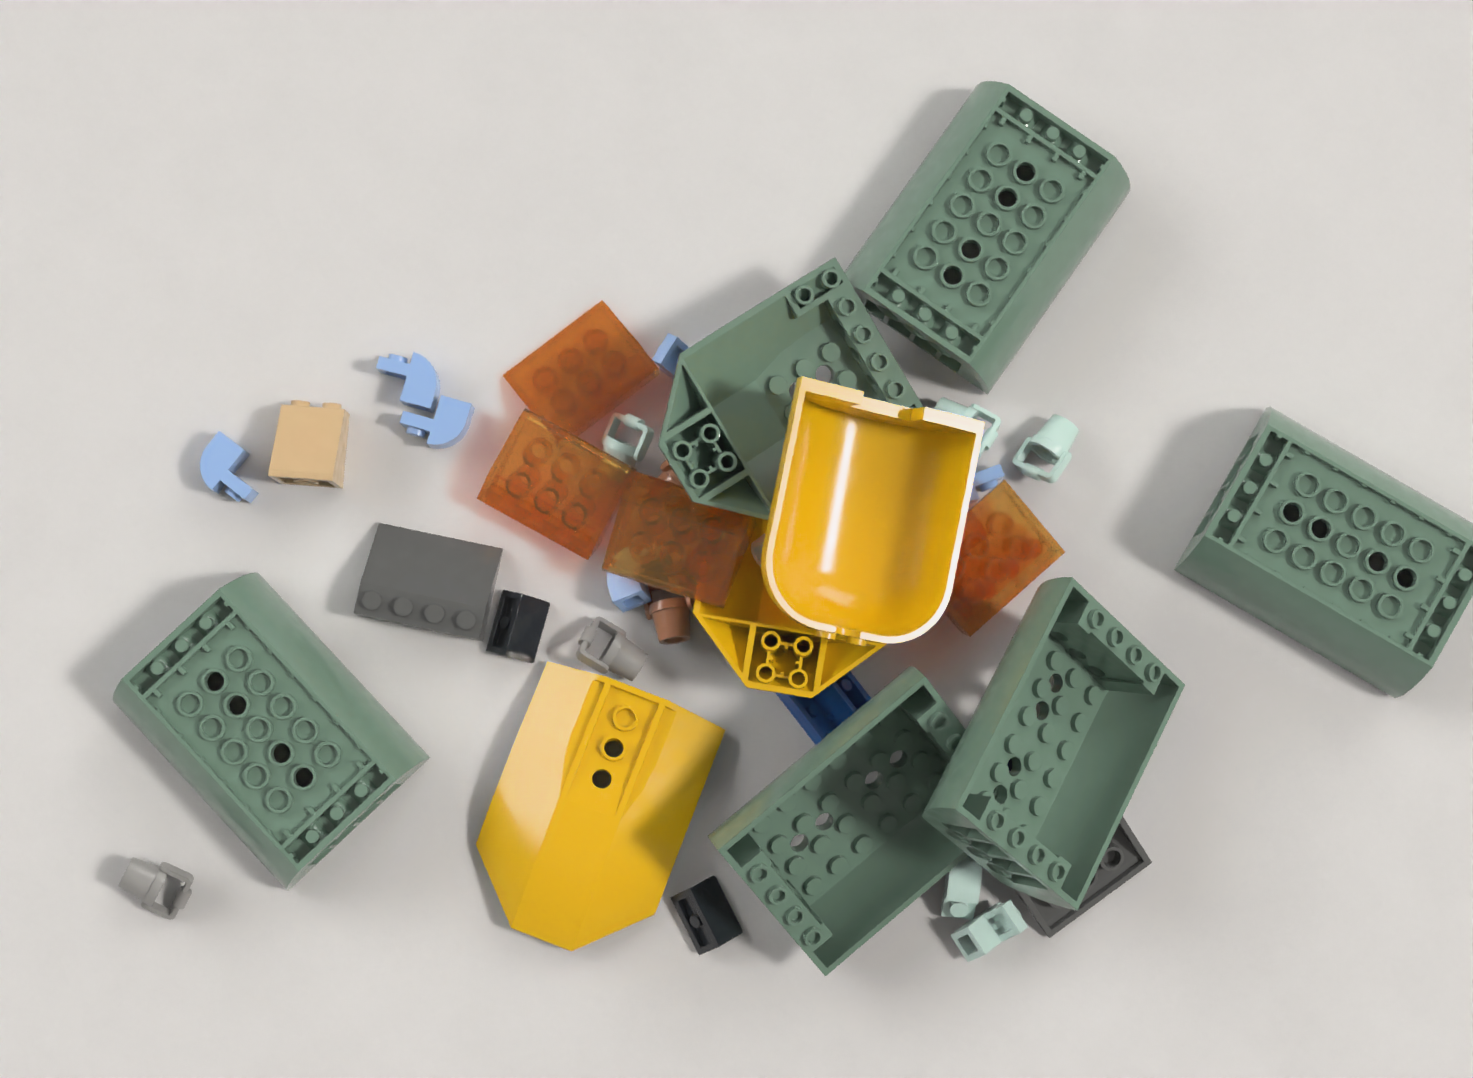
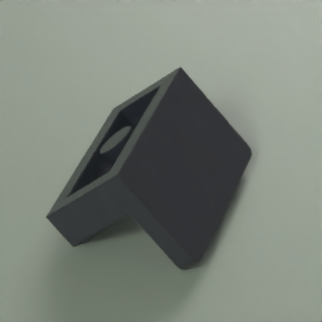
M503 590L486 651L534 663L550 603L522 593Z
M714 875L670 897L699 955L718 948L743 933Z

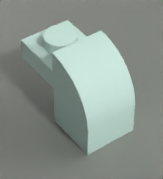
M969 855L945 875L941 916L973 920L975 907L979 902L982 866Z
M1011 900L1003 903L998 902L975 916L973 920L971 919L950 936L967 962L986 955L1002 941L1020 934L1028 926L1023 920L1020 911Z

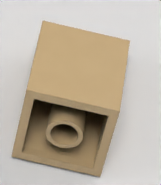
M291 400V405L281 404L268 476L280 484L343 488L350 414L345 409H341L342 405L337 403H323L322 407H310V402Z

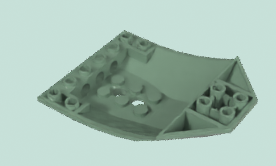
M836 257L778 291L679 354L658 447L692 502L768 520L793 400L790 396L789 388L801 376L817 380L816 370L820 366H826L831 372V379L828 383L864 391V397L912 409L923 407Z

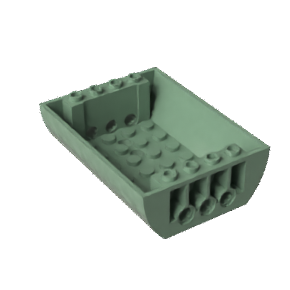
M984 81L977 84L844 273L867 312L988 395L1129 194L1130 181L1117 158L1010 84ZM1020 166L1030 167L1034 173L1033 179L1029 181L1019 179L1016 169ZM1009 191L1015 196L1016 203L1011 207H1005L1000 204L998 195L1001 192ZM966 243L976 244L979 248V255L973 259L965 257L962 253V246ZM950 268L956 269L960 272L961 281L955 285L948 284L944 280L943 273Z
M1267 407L1174 570L1383 692L1398 698L1410 691L1433 668L1473 596V523L1272 407ZM1287 504L1295 505L1298 508L1299 518L1297 521L1290 522L1284 517L1283 509ZM1320 520L1326 524L1328 532L1324 538H1318L1312 533L1311 528L1314 521ZM1377 553L1383 557L1384 567L1381 571H1375L1369 566L1371 554ZM1400 570H1407L1413 576V582L1410 587L1405 588L1398 583L1397 575Z
M255 572L243 575L219 588L120 680L113 694V702L287 891L299 882L430 758L265 579ZM215 672H219L224 678V685L218 691H212L207 682L209 676ZM236 696H241L246 701V709L240 715L233 714L229 706L230 701ZM279 744H286L291 751L290 758L284 763H280L274 758V749ZM301 768H308L313 774V780L307 787L300 786L296 781V773Z
M1073 577L1053 578L1041 583L922 814V818L1001 883L1045 902L1078 911L1185 684ZM1051 676H1053L1054 679L1052 689L1051 684L1049 682ZM1039 703L1040 713L1037 717V712L1035 708L1036 705ZM1011 759V760H1012V769H1011V771H1010V773H1009V768H1008L1007 764H1008V761ZM997 787V788H998V797H997V799L995 800V797H994V795H993V792H994V789Z
M913 666L906 668L708 835V838L719 853L824 976H827L968 856L922 818V814L966 729L926 676ZM901 750L902 757L900 760L890 763L891 755ZM877 771L878 776L876 780L865 784L867 775ZM997 787L994 789V792H993V795H994V797H995V800H996L997 797H998V788H997ZM821 814H829L824 824H815L816 819ZM796 835H804L803 841L799 845L791 846V841Z

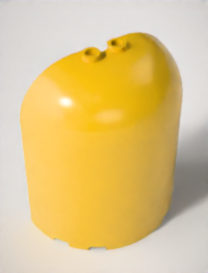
M801 376L796 380L762 548L761 572L765 588L774 604L787 617L803 626L816 629V637L835 640L836 634L847 637L846 643L866 647L867 640L881 643H901L912 640L925 633L939 620L949 602L985 422L928 407L912 409L864 397V391Z

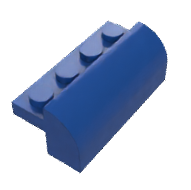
M851 671L812 699L776 693L815 745L871 699Z

